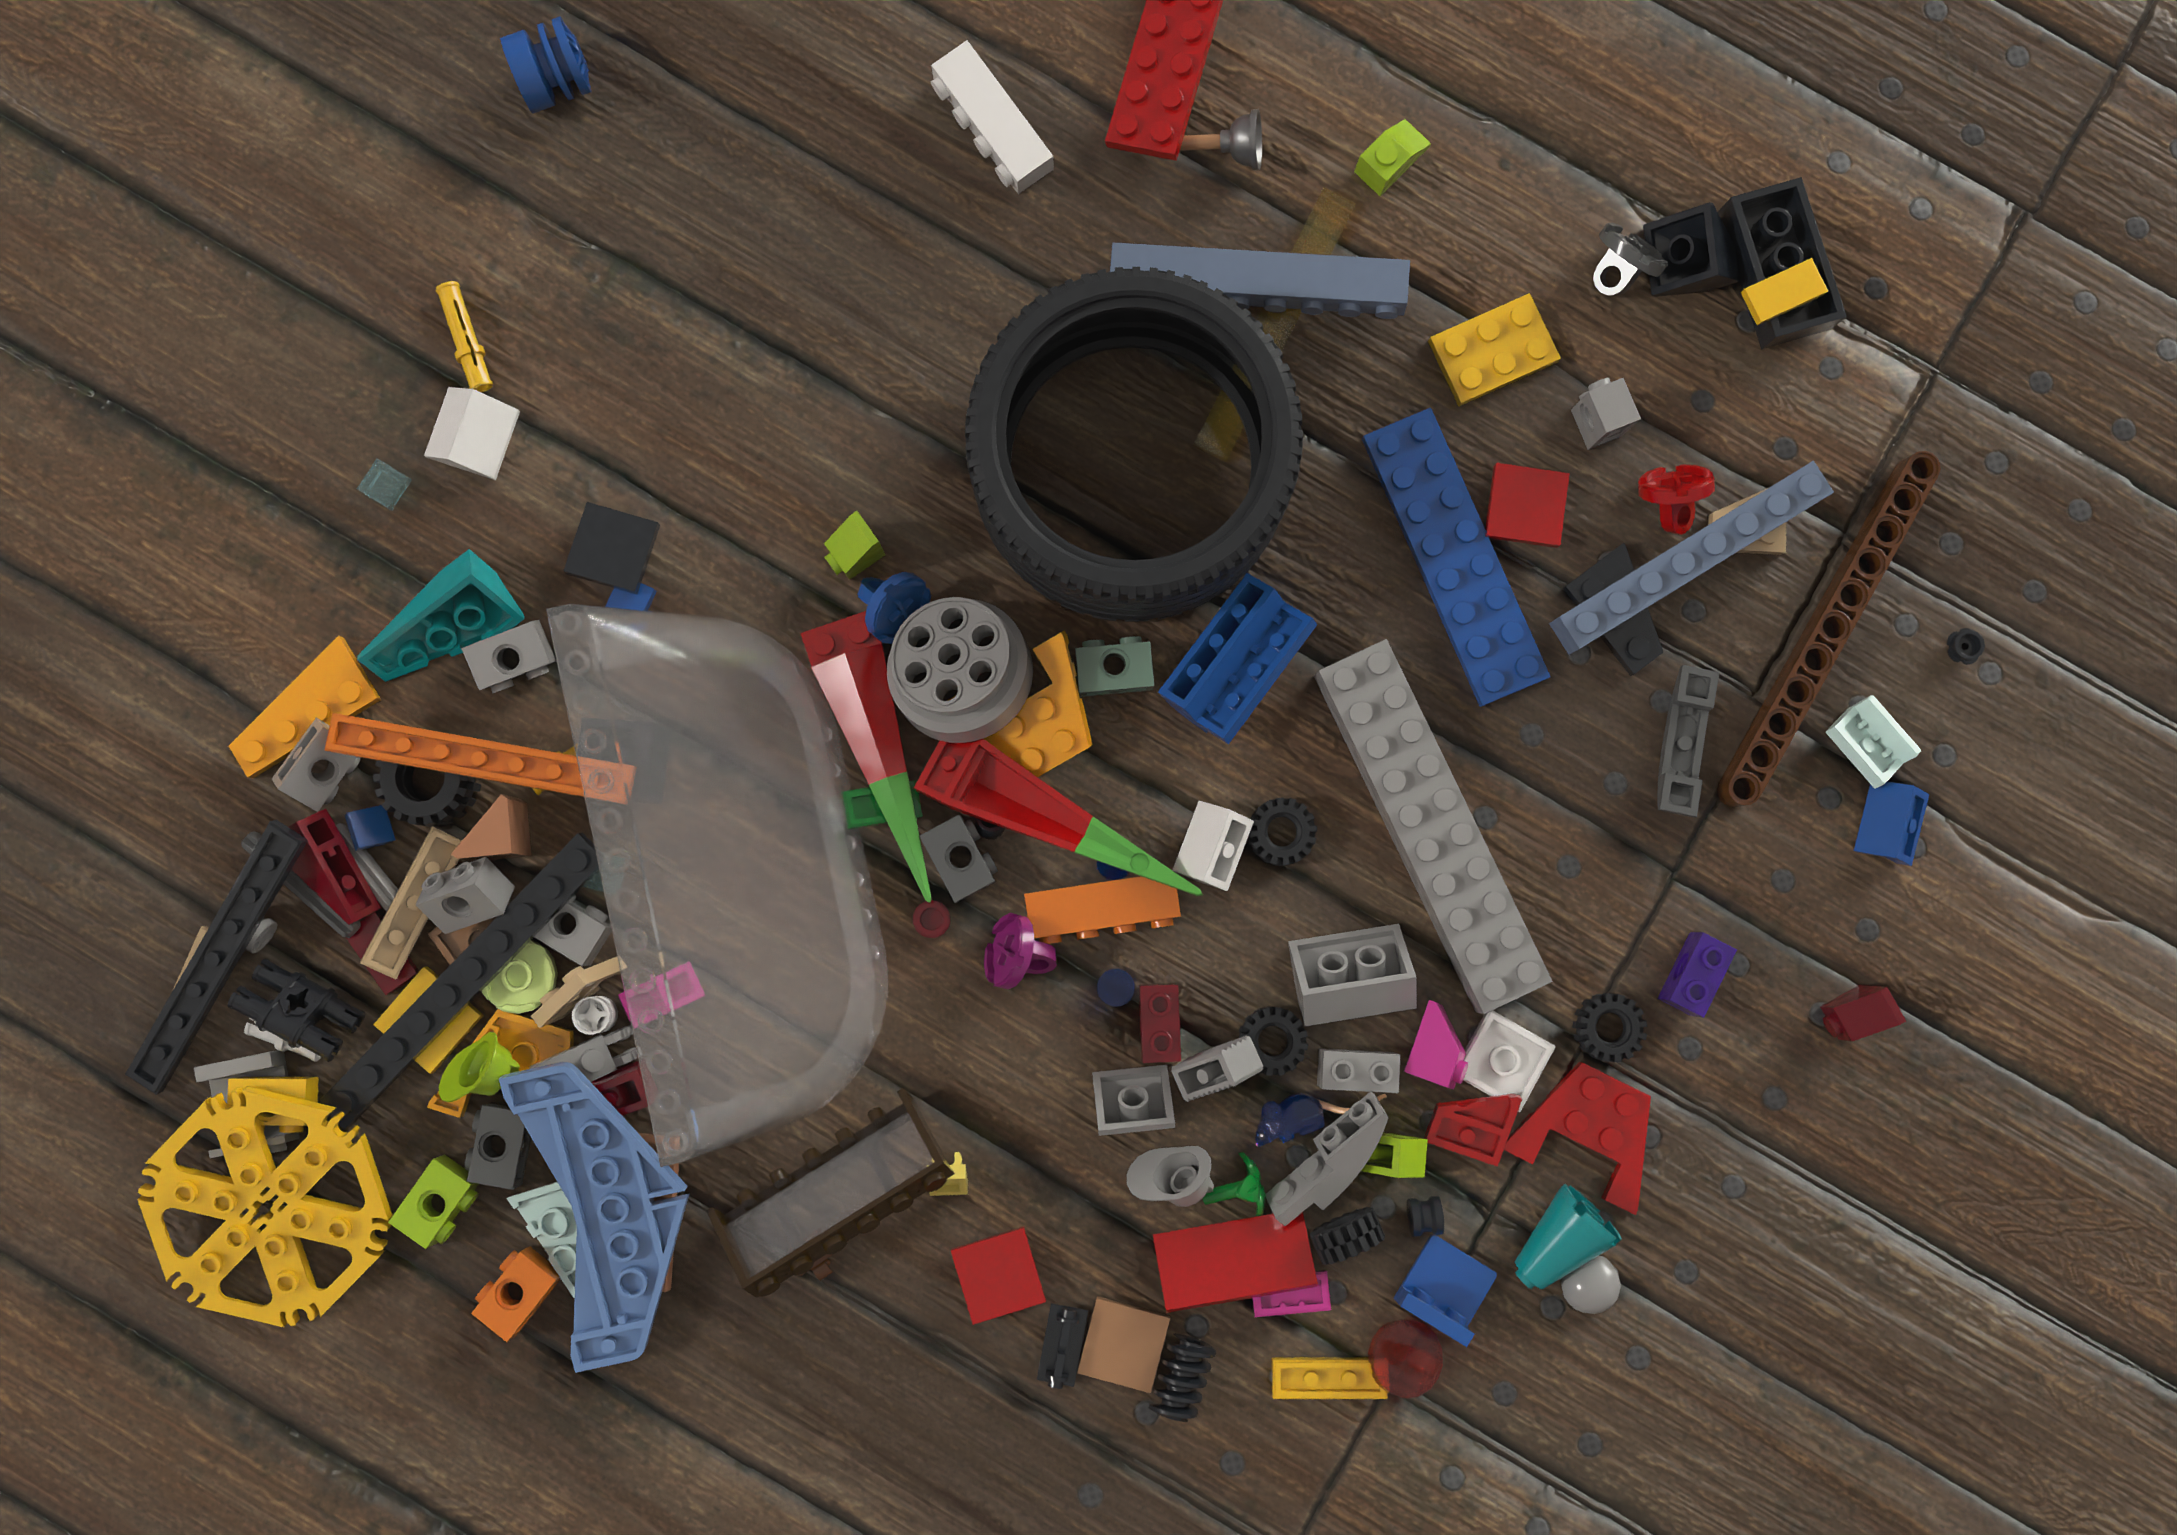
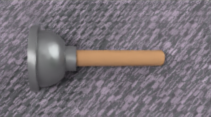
M1253 109L1250 114L1235 119L1231 124L1230 130H1221L1220 134L1184 135L1180 151L1221 149L1222 153L1231 152L1232 158L1237 163L1251 166L1252 170H1260L1262 162V126L1259 109Z

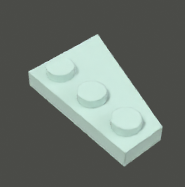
M558 1182L508 1197L507 1200L513 1209H518L528 1224L526 1228L533 1238L537 1237L549 1255L548 1261L573 1298H575L577 1225L572 1206Z

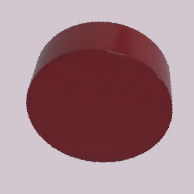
M931 900L929 903L925 901L914 911L913 925L916 931L924 937H940L950 927V912L941 902Z

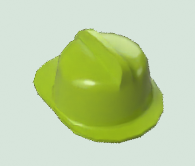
M489 1032L480 1040L464 1048L451 1060L441 1077L439 1096L442 1101L449 1103L460 1099L468 1093L492 1096L501 1089L499 1078L504 1074L518 1072L520 1065L512 1059L511 1052L498 1043L496 1033Z

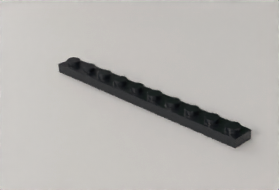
M583 832L577 833L506 907L504 914L497 916L318 1103L337 1107L329 1114L334 1117L337 1113L343 1112L345 1116L339 1121V1125L343 1129L351 1127L609 859Z

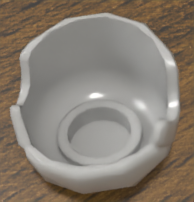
M1598 1256L1561 1279V1286L1564 1298L1575 1310L1582 1313L1597 1314L1610 1309L1618 1300L1621 1282L1618 1270L1607 1258Z

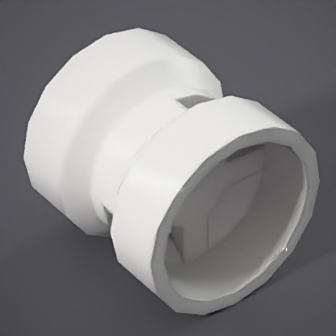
M605 996L583 998L576 1003L572 1011L574 1026L578 1031L588 1035L609 1031L615 1025L618 1018L616 1004Z

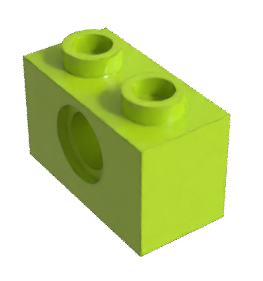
M445 1154L433 1158L388 1223L425 1249L438 1242L443 1244L455 1230L456 1225L452 1222L460 1210L466 1212L478 1197L479 1193L475 1189L479 1184L467 1182L469 1171H466L465 1168ZM434 1194L440 1195L445 1201L443 1213L437 1212L432 1207V1197Z

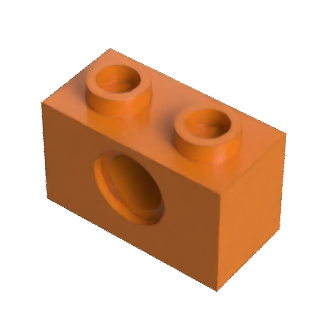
M530 1246L519 1253L513 1250L500 1265L499 1269L503 1271V1274L495 1284L489 1281L475 1297L479 1304L471 1314L506 1342L518 1335L561 1280L551 1263ZM510 1282L521 1286L523 1290L521 1300H515L509 1295L508 1286Z

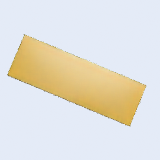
M1385 1357L1272 1358V1398L1388 1399L1387 1359Z

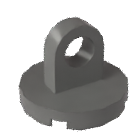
M1607 223L1599 233L1600 239L1610 249L1597 265L1593 277L1598 291L1611 296L1624 294L1642 271L1658 277L1668 266L1667 261L1663 260L1662 254L1651 244L1636 234L1633 235L1631 233L1629 237L1620 234L1623 228L1615 223ZM1616 266L1621 272V280L1617 286L1612 288L1606 282V274L1610 268Z

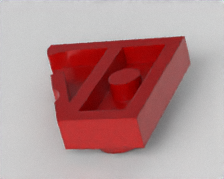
M1514 1093L1436 1103L1424 1139H1428L1427 1143L1498 1167L1522 1098Z

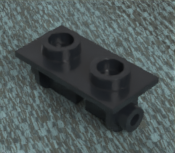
M1051 1303L1037 1380L1048 1382L1049 1387L1063 1389V1385L1074 1387L1088 1310Z

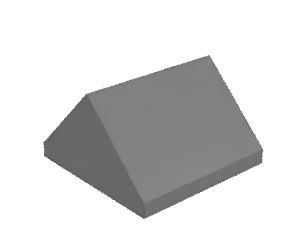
M1167 1065L1092 1072L1099 1136L1175 1128Z

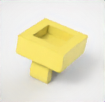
M955 1152V1161L950 1165L955 1174L949 1177L941 1188L929 1192L930 1196L968 1194L966 1164H962L960 1152Z

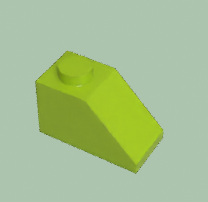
M1404 119L1385 130L1360 155L1354 172L1381 196L1431 146V143Z
M858 511L851 514L824 543L830 552L824 558L836 575L844 572L849 580L885 556L880 542Z
M1383 1133L1374 1152L1361 1171L1395 1178L1425 1177L1428 1139Z

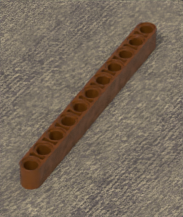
M1918 451L1900 461L1892 471L1718 784V797L1726 806L1741 807L1751 805L1762 795L1937 480L1941 467L1938 458L1933 453ZM1912 464H1915L1920 468L1922 473L1921 478H1918L1913 474ZM1895 495L1903 500L1904 510L1899 509L1895 505ZM1877 526L1885 530L1887 534L1886 542L1878 538L1876 533ZM1859 558L1867 561L1869 565L1868 574L1860 569ZM1842 589L1850 593L1852 597L1851 606L1846 605L1842 601ZM1824 621L1832 624L1834 628L1833 638L1828 637L1824 633ZM1807 652L1811 653L1816 659L1817 665L1815 670L1810 669L1805 662ZM1790 684L1795 686L1799 692L1797 702L1792 701L1787 695V689ZM1772 716L1776 717L1781 723L1779 734H1775L1769 727V721ZM1754 748L1760 750L1763 754L1764 761L1760 767L1756 766L1751 759V753ZM1736 780L1741 781L1746 788L1743 799H1739L1733 792Z

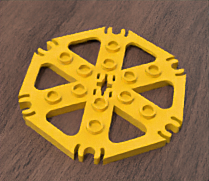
M249 1086L244 1089L241 1087L236 1088L232 1091L233 1105H229L225 1102L223 1094L218 1093L212 1098L209 1097L148 1159L145 1164L150 1165L142 1170L143 1175L153 1177L156 1185L143 1184L138 1189V1193L141 1196L137 1200L166 1282L176 1272H180L181 1275L173 1281L171 1287L175 1290L184 1282L191 1284L193 1293L187 1299L189 1303L195 1301L202 1293L205 1294V1298L196 1306L198 1308L280 1327H285L287 1324L290 1326L296 1325L300 1320L297 1309H302L306 1311L309 1321H312L319 1313L321 1317L383 1254L385 1251L383 1249L388 1243V1240L380 1239L375 1235V1230L388 1231L391 1227V1224L388 1222L393 1214L366 1134L364 1133L357 1142L352 1143L351 1140L359 1133L360 1127L356 1125L350 1132L341 1131L338 1124L345 1116L343 1112L337 1113L330 1121H327L329 1113L337 1107ZM261 1112L299 1119L305 1122L308 1127L307 1137L277 1168L258 1114ZM200 1129H211L218 1137L231 1177L178 1165L176 1163V1155ZM347 1161L355 1169L365 1198V1204L363 1208L305 1194L337 1162ZM275 1195L279 1196L272 1203L273 1206L270 1211L262 1214L257 1220L253 1218L259 1212L261 1203H265L267 1200L270 1201ZM176 1208L226 1221L193 1255L183 1257L174 1250L163 1215L166 1209ZM247 1208L249 1211L243 1215L242 1212ZM263 1224L267 1225L262 1231L259 1229ZM300 1238L345 1248L351 1253L352 1262L327 1288H317ZM254 1247L257 1249L272 1293L271 1302L265 1305L228 1297L222 1293L220 1288L221 1281Z

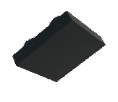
M587 502L564 568L565 574L637 595L660 524L656 521Z

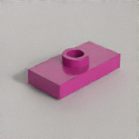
M1315 1271L1318 1282L1317 1287L1253 1298L1254 1316L1263 1317L1331 1310L1327 1271Z

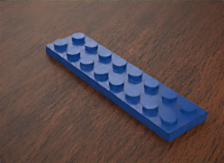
M1431 407L1362 437L1363 444L1479 706L1482 707L1550 678L1551 676L1489 537H1485L1486 530Z

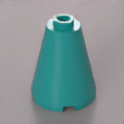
M1564 1184L1556 1193L1516 1258L1515 1264L1518 1270L1515 1274L1528 1288L1532 1289L1536 1286L1543 1290L1613 1248L1622 1238L1610 1221L1603 1226L1605 1222L1598 1214L1600 1210L1571 1185L1568 1187L1567 1184Z

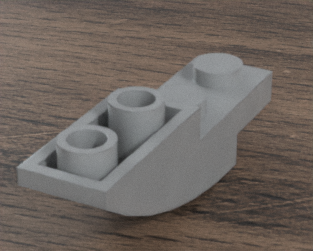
M1372 1091L1353 1104L1348 1111L1316 1136L1313 1140L1318 1151L1265 1194L1275 1218L1281 1224L1286 1226L1313 1203L1324 1210L1352 1183L1374 1152L1388 1120L1386 1112Z

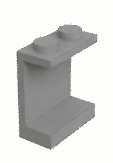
M279 1050L194 1067L196 1083L209 1080L212 1097L222 1093L226 1103L229 1078L241 1076H288L285 1054ZM265 1126L264 1135L271 1153L287 1150L286 1142L300 1139L299 1132L281 1133L279 1132V1126ZM221 1148L208 1151L209 1158L224 1156Z

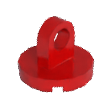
M1697 465L1676 466V471L1666 472V467L1655 468L1643 474L1638 481L1639 496L1645 501L1659 504L1660 522L1663 530L1678 535L1685 534L1691 528L1695 518V501L1709 497L1715 492L1713 472L1708 468Z

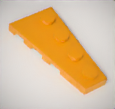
M338 635L229 745V748L247 778L253 779L286 759L316 717L330 725L332 713L354 717L381 701V698L344 637Z

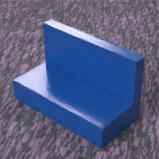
M1886 782L1884 785L1874 789L1870 784L1854 851L1885 857L1897 864L1912 866L1929 794L1914 785Z

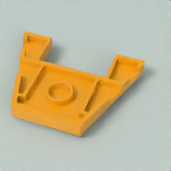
M1065 630L1033 649L1050 677L1052 684L1027 698L1018 714L1005 727L983 738L1036 777L1043 775L1093 745L1083 701L1079 697L1075 676H1077L1074 662H1071L1068 649L1069 640Z
M497 1009L473 1042L475 1043L489 1032L496 1033L498 1043L511 1052L512 1059L520 1065L519 1071L529 1069V1066L573 1047V1030L553 1024L539 1028L531 1017L503 1012ZM438 1091L429 1101L427 1108L458 1118L464 1117L471 1093L449 1103L441 1100Z

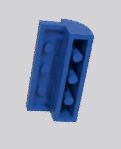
M1246 573L1158 693L1177 712L1206 733L1210 732L1229 744L1315 629L1317 623L1312 617L1284 602L1275 588Z

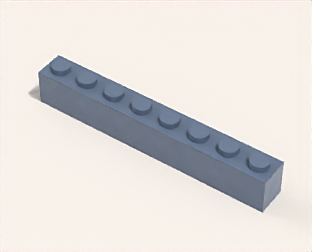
M1112 243L1110 272H1114L1115 267L1132 269L1133 266L1140 267V270L1150 271V267L1166 272L1171 270L1175 271V276L1182 278L1186 274L1192 276L1194 280L1199 282L1202 280L1208 283V288L1214 291L1216 288L1220 289L1224 295L1238 301V307L1241 310L1244 308L1248 309L1249 306L1264 307L1269 312H1284L1286 308L1301 309V312L1310 315L1321 314L1323 311H1338L1339 315L1345 317H1356L1360 313H1372L1381 319H1394L1398 315H1404L1407 306L1410 260Z
M1813 460L1549 624L1570 655L1831 495L1834 491Z

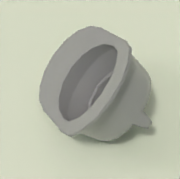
M1199 1146L1149 1150L1138 1156L1130 1165L1127 1173V1186L1131 1193L1140 1200L1169 1201L1179 1207H1189L1199 1202L1206 1193H1210L1214 1189V1184L1210 1178L1211 1158L1207 1151Z

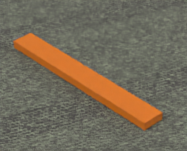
M332 713L324 749L332 753L625 805L629 804L636 769L634 766L336 713Z

